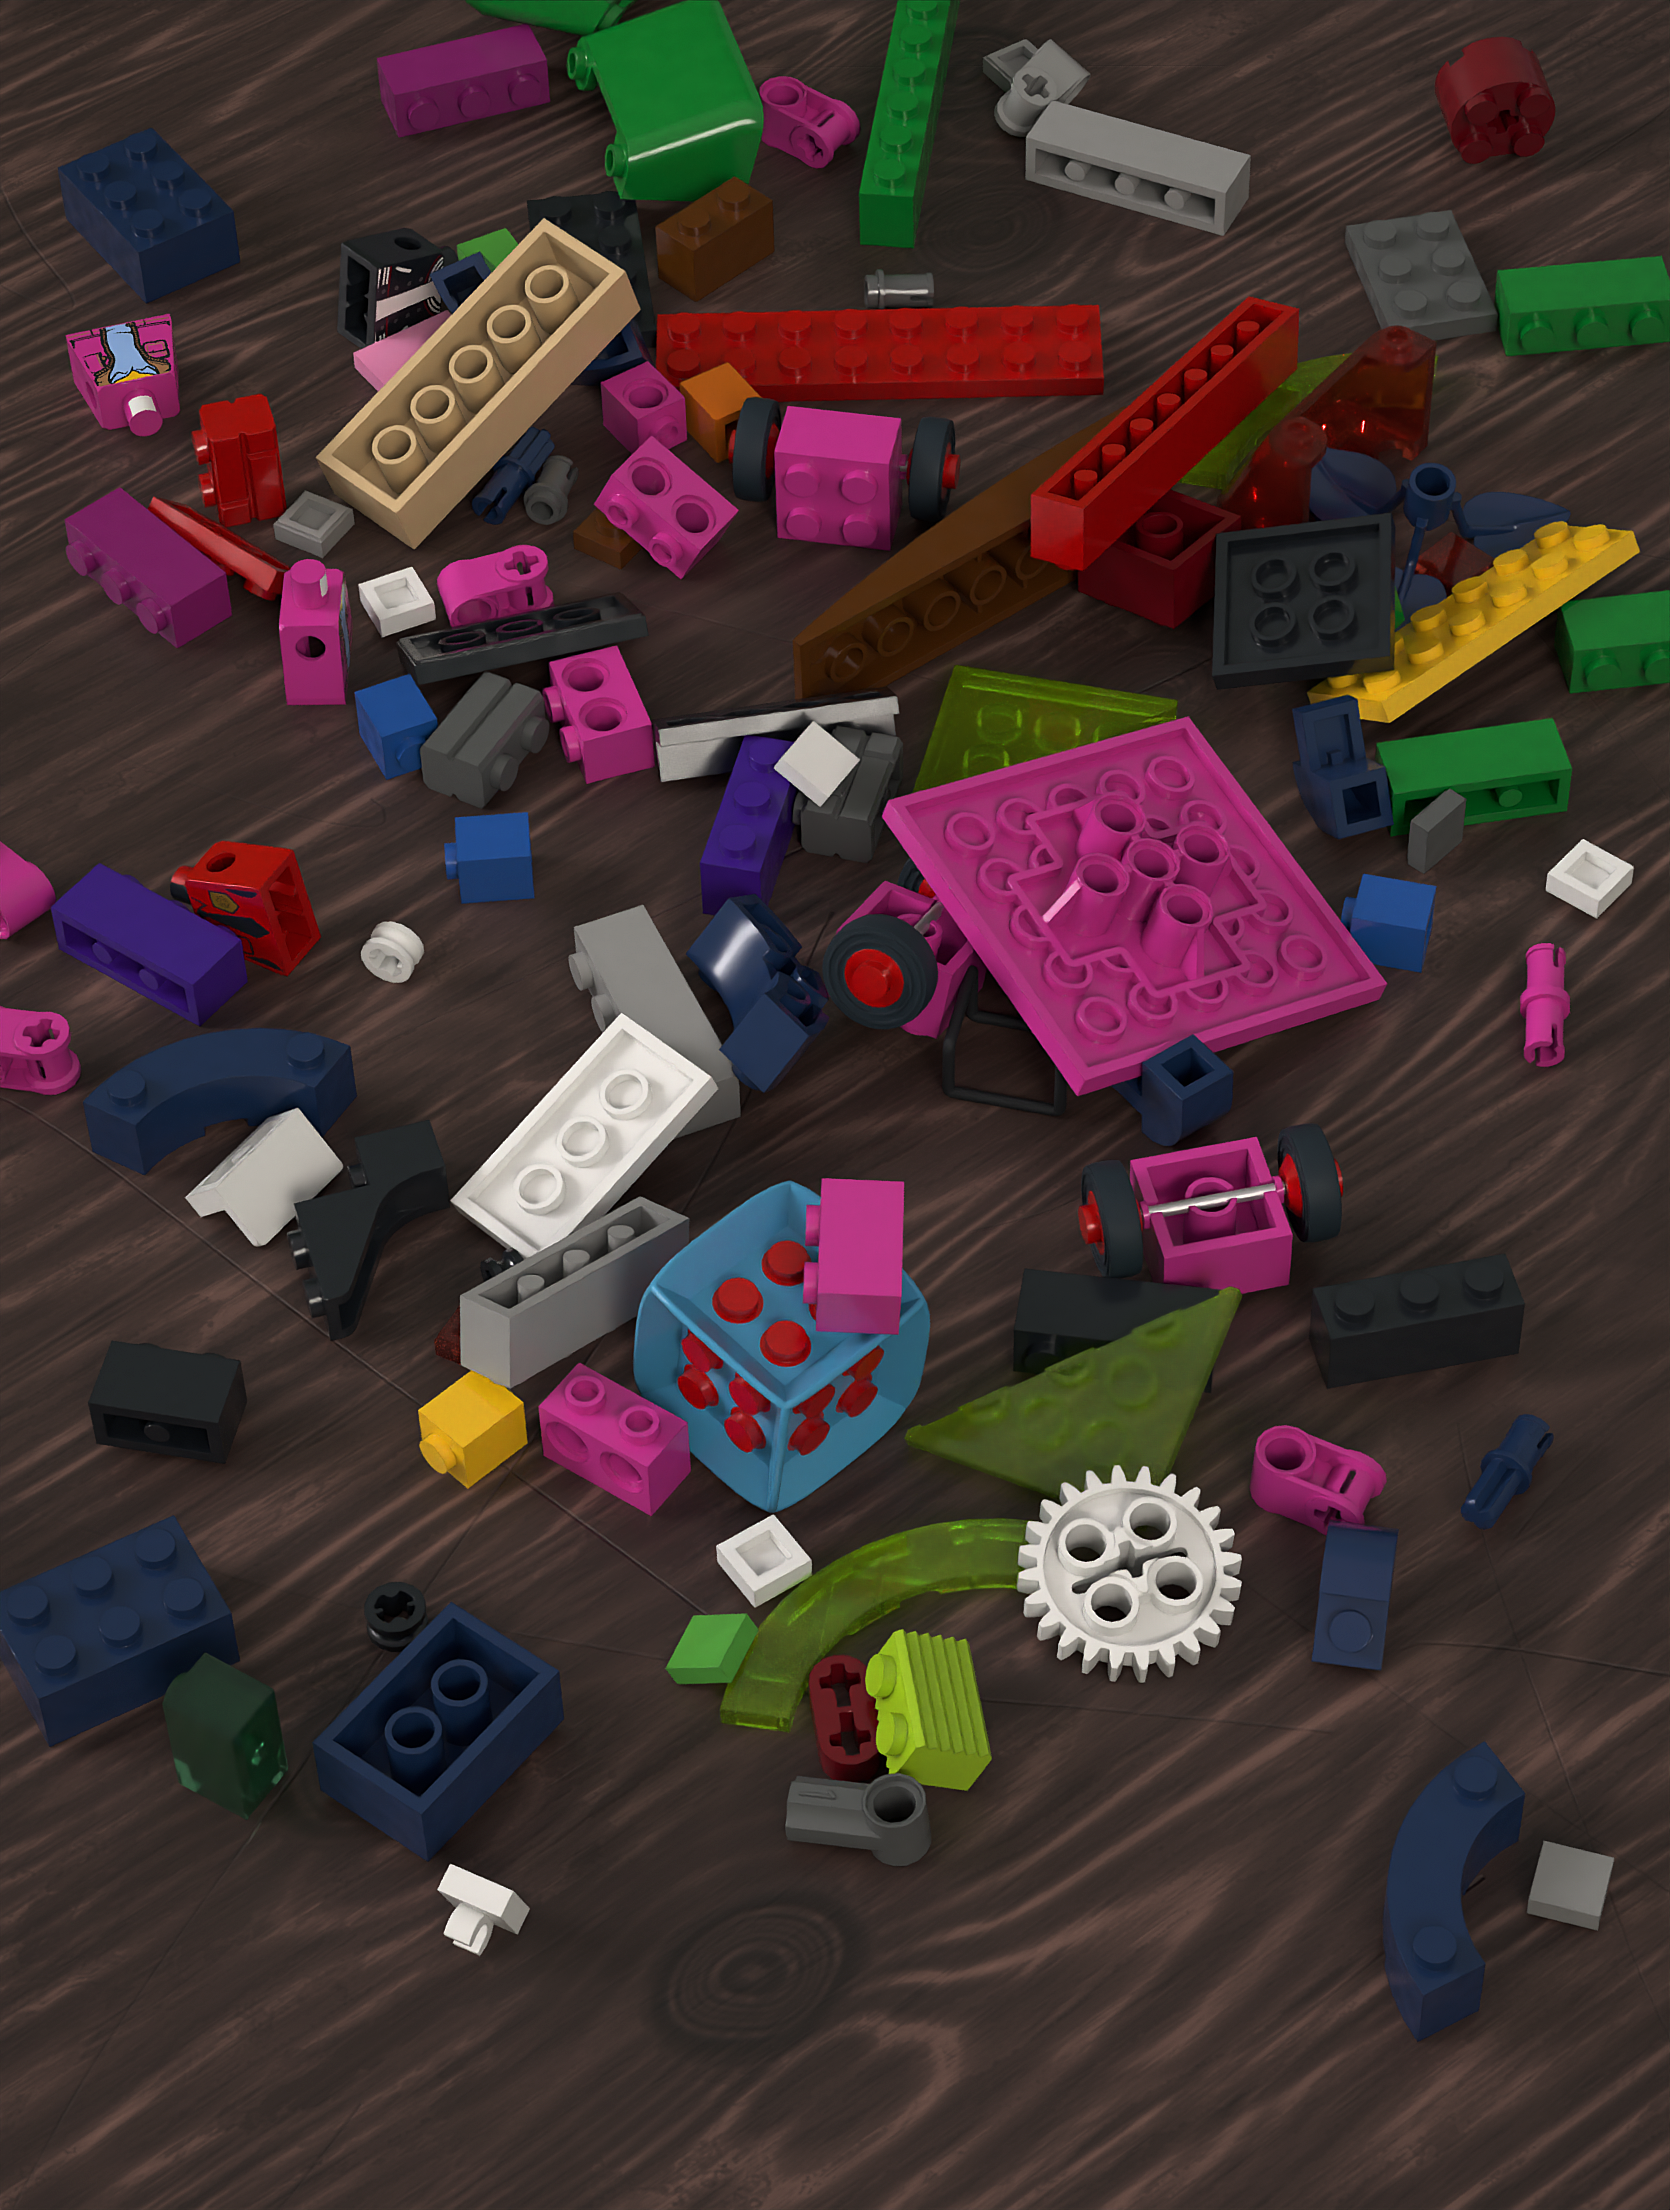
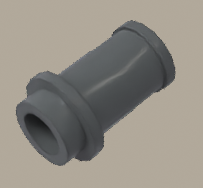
M877 269L875 275H865L864 301L866 308H876V310L884 308H933V298L931 297H934V282L932 273L884 275L883 269Z
M554 455L546 459L537 483L528 487L524 495L527 515L536 523L549 525L559 521L565 516L569 508L567 497L579 476V470L577 467L572 468L568 477H566L573 461L565 456Z

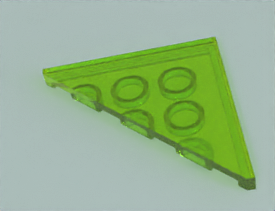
M955 665L912 793L1138 731L1157 723L1163 724L1176 720L1178 700Z
M1229 1286L1218 1291L1219 1295L1183 1311L1180 1308L1133 1329L1130 1335L1096 1350L1092 1347L1045 1368L1046 1372L1010 1388L1007 1386L957 1407L959 1411L923 1427L920 1424L908 1429L904 1439L912 1447L1060 1500L1061 1484L1064 1482L1074 1486L1080 1493L1084 1492L1086 1472L1090 1470L1098 1476L1102 1484L1111 1483L1114 1465H1120L1127 1482H1136L1141 1468L1147 1466L1150 1471L1151 1485L1160 1486L1171 1472L1242 1298L1239 1289ZM1148 1525L1139 1526L1137 1528L1146 1531Z

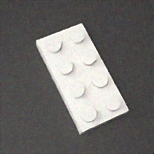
M621 1013L450 1201L465 1218L505 1248L513 1247L525 1260L603 1217L713 1096L718 1087L710 1075Z

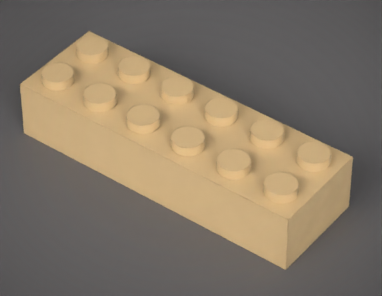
M543 218L315 457L334 494L415 550L641 310L626 271Z

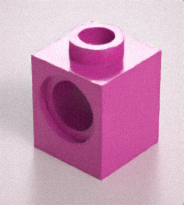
M648 361L601 382L603 425L631 454L651 435L667 449L687 441L685 397Z

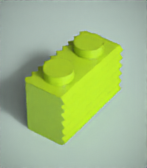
M904 1629L895 1631L880 1652L870 1659L865 1677L866 1690L870 1696L876 1698L875 1709L879 1710L876 1745L879 1753L887 1756L885 1767L889 1768V1774L900 1773L911 1776L921 1785L968 1791L992 1760L969 1643L966 1638L956 1641L954 1637L943 1639L941 1635L931 1637L929 1633L919 1636L916 1631L907 1634Z

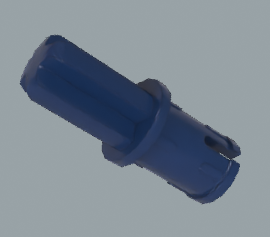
M530 427L520 437L509 454L502 456L493 466L494 474L472 501V508L478 516H480L488 504L490 505L494 502V506L483 519L485 522L493 525L501 524L520 495L525 494L528 487L536 483V473L555 448V444L550 439L551 434L547 430L542 429L540 431L535 427Z
M1529 1414L1519 1415L1512 1423L1500 1446L1495 1450L1489 1451L1483 1457L1480 1466L1482 1475L1467 1495L1466 1501L1461 1507V1514L1465 1521L1474 1522L1479 1529L1492 1528L1512 1497L1524 1493L1530 1487L1533 1468L1551 1446L1554 1439L1553 1433L1545 1434L1550 1427L1541 1418Z

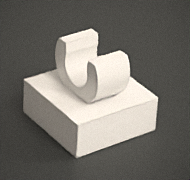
M453 1864L449 1865L437 1889L456 1908L448 1920L444 1935L453 1939L454 1945L478 1956L481 1955L487 1946L493 1925L518 1935L530 1910L513 1890Z

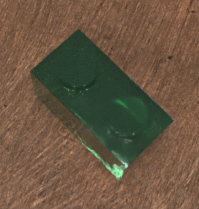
M204 1653L188 1673H181L172 1681L162 1703L178 1782L247 1820L288 1771L275 1691L262 1682Z

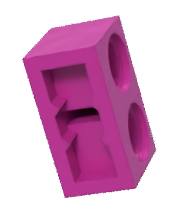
M652 435L611 475L594 503L614 526L623 529L644 547L657 563L667 567L680 579L722 538L739 512L735 506Z
M617 645L549 662L551 687L543 688L542 690L546 713L551 723L560 721L562 728L559 729L565 758L568 763L577 761L586 784L655 767L652 723Z
M578 1363L538 1406L543 1456L650 1516L657 1511L691 1472L688 1422L581 1363Z

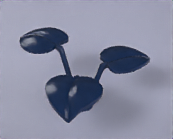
M1310 441L1306 447L1301 466L1300 485L1302 497L1309 513L1316 521L1392 513L1404 501V514L1415 529L1404 571L1395 566V586L1405 617V621L1395 629V632L1411 622V615L1417 610L1426 606L1436 605L1447 598L1445 587L1439 579L1429 575L1414 573L1425 531L1436 529L1444 524L1449 517L1450 510L1460 535L1464 538H1474V554L1481 562L1490 567L1494 566L1493 561L1499 555L1510 550L1520 549L1535 539L1534 533L1539 528L1558 521L1568 523L1571 514L1570 510L1554 503L1509 492H1487L1476 495L1465 503L1462 510L1460 505L1462 495L1459 492H1455L1456 478L1450 469L1438 463H1424L1417 466L1411 472L1410 478L1402 481L1401 489L1397 493L1395 477L1391 470L1380 461L1361 453L1331 449Z

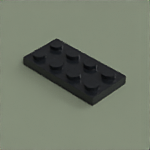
M616 191L527 200L530 232L545 218L626 271L641 309L633 318L639 326L647 348L656 347L657 330L636 200L621 199Z

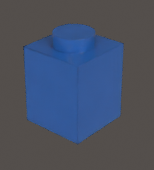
M407 674L354 692L360 736L386 780L421 769L420 748L437 729L438 723L435 714L411 675Z
M528 812L455 817L456 842L444 843L447 880L459 879L461 904L535 898Z
M1363 874L1357 898L1347 896L1345 898L1341 922L1374 965L1422 973L1433 928L1437 886Z

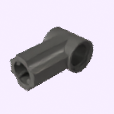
M900 1773L886 1774L876 1778L871 1784L796 1776L795 1781H791L785 1824L787 1840L871 1850L873 1856L879 1861L891 1866H907L919 1861L927 1853L931 1845V1828L926 1793L921 1784L911 1776ZM897 1817L907 1818L906 1820H903L901 1822H887L888 1820Z

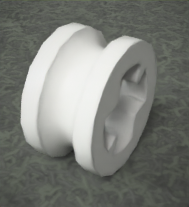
M392 921L381 922L376 925L371 934V939L367 940L363 946L361 959L365 966L377 977L392 983H402L409 979L414 970V965L418 964L422 958L424 946L420 938L406 926Z

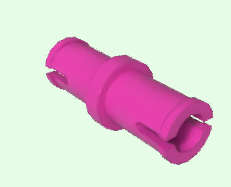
M1551 943L1534 945L1526 952L1527 989L1520 996V1013L1526 1019L1524 1058L1529 1063L1534 1061L1535 1049L1537 1048L1536 1066L1540 1067L1553 1066L1564 1059L1563 1024L1564 1019L1570 1013V996L1564 990L1566 953L1561 947L1556 949L1555 961L1553 962L1554 944Z

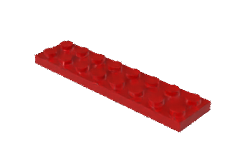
M1014 305L1009 307L971 308L960 306L924 309L736 311L732 313L681 312L677 314H657L656 369L679 392L680 382L728 362L761 398L773 399L778 402L1104 395L1099 305Z

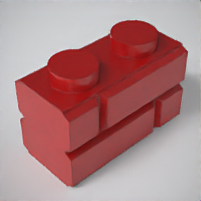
M260 393L236 398L234 403L225 400L202 405L201 409H199L201 429L191 431L198 465L207 464L208 469L207 473L198 474L199 488L204 507L215 506L219 523L225 528L251 523L252 518L262 521L281 517L287 510L276 425L267 396Z

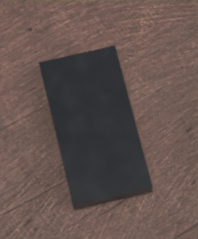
M616 592L399 639L396 644L400 662L417 685L641 638L649 636L646 616L623 593Z

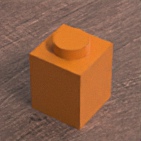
M727 362L680 382V393L685 397L687 431L716 463L728 459L731 433L737 429L738 419L745 400L751 397L761 398Z

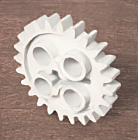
M1114 1465L1111 1483L1102 1484L1092 1470L1087 1471L1084 1492L1080 1493L1074 1486L1064 1482L1061 1484L1059 1498L1062 1506L1044 1499L1041 1502L1039 1514L1042 1522L1028 1521L1026 1525L1025 1540L1030 1544L1020 1546L1018 1565L1026 1570L1018 1574L1017 1590L1018 1592L1031 1595L1025 1599L1023 1613L1025 1617L1043 1616L1038 1624L1037 1637L1040 1641L1057 1635L1061 1637L1058 1644L1057 1658L1063 1660L1076 1650L1083 1653L1082 1673L1088 1674L1098 1661L1108 1663L1110 1681L1116 1682L1123 1665L1132 1666L1138 1682L1144 1683L1148 1665L1157 1663L1160 1670L1167 1677H1171L1175 1668V1655L1179 1654L1185 1661L1194 1666L1199 1661L1201 1650L1198 1641L1215 1648L1219 1643L1221 1633L1217 1624L1231 1625L1235 1607L1230 1601L1239 1600L1242 1581L1232 1577L1239 1574L1242 1561L1241 1555L1227 1552L1233 1546L1235 1533L1233 1529L1214 1530L1219 1523L1221 1512L1218 1506L1210 1507L1200 1512L1197 1510L1201 1492L1198 1487L1189 1490L1182 1497L1175 1494L1176 1475L1172 1473L1164 1479L1160 1486L1151 1485L1150 1471L1147 1466L1141 1468L1136 1482L1126 1481L1120 1465ZM1148 1525L1160 1530L1164 1536L1155 1540H1146L1137 1536L1133 1529ZM1077 1547H1087L1096 1551L1100 1558L1089 1562L1079 1561L1072 1557L1069 1551ZM1177 1552H1182L1186 1555V1557L1171 1555ZM1164 1585H1179L1186 1589L1190 1596L1185 1599L1174 1600L1161 1594L1158 1589ZM1072 1589L1087 1590V1592L1075 1594ZM1103 1606L1117 1607L1127 1617L1120 1621H1105L1098 1617L1094 1610Z

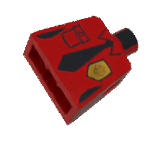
M220 841L213 844L194 867L183 865L175 871L172 877L170 892L174 900L192 905L195 915L216 926L222 925L229 928L242 941L244 960L288 977L321 938L294 850Z

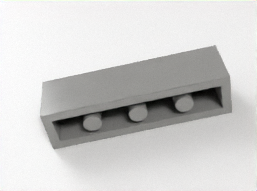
M1052 100L1026 136L1025 180L1224 236L1249 198L1251 155Z
M644 905L575 926L576 953L569 955V966L580 991L588 989L592 995V1009L600 1030L604 1032L623 1013L710 1075L718 1087L713 1096L674 1139L741 1117L739 1079L732 1071L733 1064L719 1050L722 1046L720 1040Z
M640 1196L460 1295L461 1365L489 1378L495 1384L511 1389L636 1317L642 1296L652 1280L678 1252L689 1244V1218Z

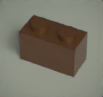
M734 176L657 225L658 278L694 302H698L775 252L773 200Z

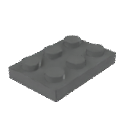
M1451 210L1427 212L1421 215L1388 220H1374L1368 223L1346 226L1345 245L1389 348L1496 331L1498 313Z

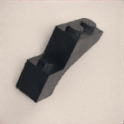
M430 1120L355 1137L358 1164L347 1166L351 1189L294 1203L298 1230L287 1232L291 1256L296 1270L308 1268L310 1279L302 1280L307 1307L312 1319L323 1316L330 1341L346 1338L355 1332L383 1249L391 1236L405 1224L418 1217L450 1208L446 1167Z

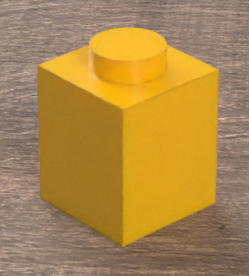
M472 1370L418 1410L422 1441H420L419 1445L424 1458L434 1470L441 1474L449 1472L467 1489L528 1443L523 1401L505 1386L495 1384L489 1378Z

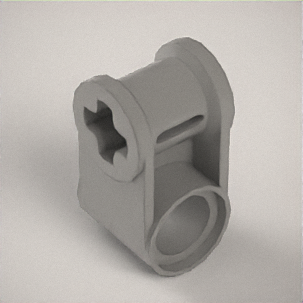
M1052 39L1048 40L1017 71L1011 80V89L998 101L994 110L997 123L1010 135L1026 137L1052 100L1069 104L1088 82L1091 74Z

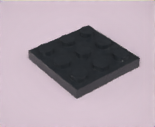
M1392 513L1216 533L1212 677L1217 690L1394 670L1396 527Z

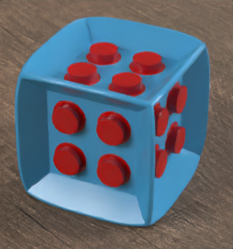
M790 1180L771 1186L744 1202L684 1247L659 1271L644 1292L638 1308L633 1351L634 1380L641 1396L688 1422L690 1452L734 1492L754 1506L769 1513H775L788 1508L810 1495L868 1450L898 1421L916 1396L920 1386L930 1333V1311L928 1304L920 1289L903 1268L899 1335L816 1331V1304H803L804 1263H818V1247L805 1246L807 1205H820L821 1196L809 1188Z

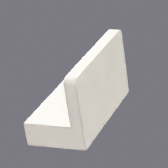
M295 1108L268 1117L185 1198L200 1217L225 1210L255 1247L266 1245L295 1216L294 1203L313 1199L342 1170L343 1164L300 1109Z

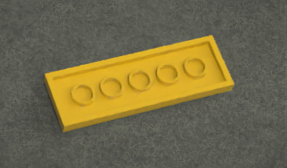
M1564 521L1553 522L1539 528L1534 533L1535 539L1520 549L1510 550L1496 557L1492 568L1478 577L1468 578L1457 583L1452 588V595L1436 605L1426 606L1414 612L1410 617L1411 622L1395 632L1394 670L1328 677L1307 692L1310 703L1314 704L1350 695L1358 700L1360 719L1391 723L1638 554L1640 550L1634 532L1607 529L1602 524L1589 527L1568 526Z

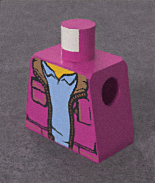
M170 314L66 335L74 383L102 428L112 430L129 426L135 435L150 436L161 428L164 418L174 417L181 411L178 360Z
M314 559L298 561L289 571L284 573L279 635L287 705H346L353 623L345 574L339 569H326L323 563ZM308 636L316 637L324 643L325 651L322 655L311 657Z

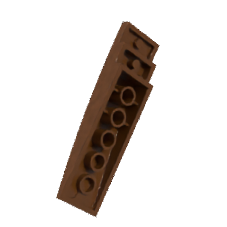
M1126 406L1119 408L1045 451L965 503L878 567L793 639L795 699L885 687L1077 579L1078 570H1064L1055 566L1054 563L1031 557V494L1117 417Z

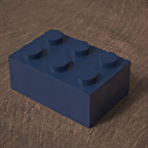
M152 127L58 167L66 219L146 304L240 263L234 211Z
M174 1515L0 1591V1658L49 1747L240 1661L232 1613Z
M450 1602L312 1742L320 1790L429 1862L564 1720L559 1670L453 1602Z

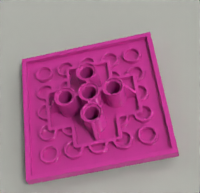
M1189 716L888 800L882 818L1077 1096L1142 1076V1063L1192 1034L1214 1053L1379 1000L1387 986V982Z

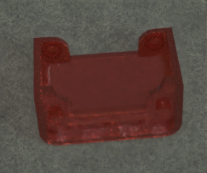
M1399 325L1389 326L1372 334L1270 431L1217 497V507L1240 515L1241 530L1308 523L1312 468L1322 460L1326 454L1327 447L1361 453L1376 460L1379 459V452L1403 449L1402 457L1412 461L1428 446L1437 342Z

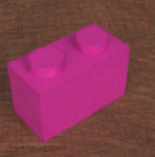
M822 1178L820 1205H807L805 1246L818 1247V1263H804L803 1304H816V1331L899 1335L902 1298L904 1182Z

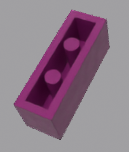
M527 24L377 58L381 102L399 138L550 102L547 59L534 33Z
M122 488L115 489L64 519L69 543L66 546V554L73 568L82 576H90L103 587L108 597L118 605L124 604L139 617L141 623L149 632L153 634L159 633L177 649L232 616L226 572Z

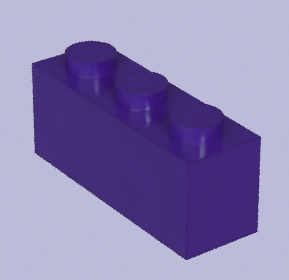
M753 735L744 736L700 861L703 914L716 915L729 898L756 894L767 906L769 905L795 828L793 824V808L799 791L797 787L777 772L774 766L794 742Z
M98 863L51 906L59 950L199 1027L248 982L242 941L233 931L225 926H216L190 912L181 902L168 900L145 888L136 878L127 874L121 875L101 863Z

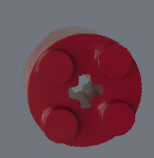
M1512 37L1485 38L1462 49L1464 56L1451 67L1449 61H1447L1440 68L1435 80V95L1452 142L1465 162L1478 164L1491 156L1513 153L1520 157H1528L1536 154L1543 148L1545 144L1544 136L1553 124L1556 108L1538 57L1532 49L1530 52L1523 48L1521 41Z

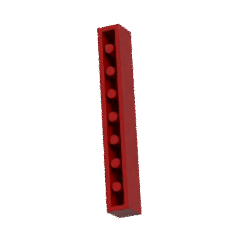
M1248 296L1031 494V557L1054 563L1055 566L1064 570L1084 571L1297 370L1299 308Z

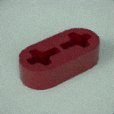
M833 1655L822 1659L813 1667L809 1675V1700L819 1761L824 1773L832 1780L861 1783L873 1777L882 1764V1754L879 1753L876 1745V1731L879 1721L877 1720L878 1711L875 1709L876 1700L866 1690L865 1677L867 1666L859 1659L849 1655ZM845 1683V1688L849 1692V1706H837L836 1695L832 1685ZM842 1732H854L855 1744L860 1754L854 1756L846 1755V1751L842 1747Z

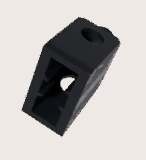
M400 228L341 243L337 332L363 349L441 313L442 298L429 274L459 261L455 251L446 245L437 247L409 228Z

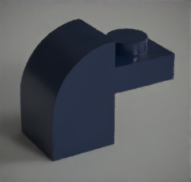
M1344 695L1292 709L1300 756L1299 761L1292 762L1294 775L1303 803L1316 825L1323 832L1336 839L1394 825L1386 768L1366 757L1358 700L1350 695Z
M1192 1034L1142 1063V1076L1111 1086L1142 1114V1133L1160 1145L1172 1146L1229 1112L1233 1099V1071Z
M1335 1520L1329 1521L1319 1589L1320 1595L1312 1662L1382 1670L1399 1529Z

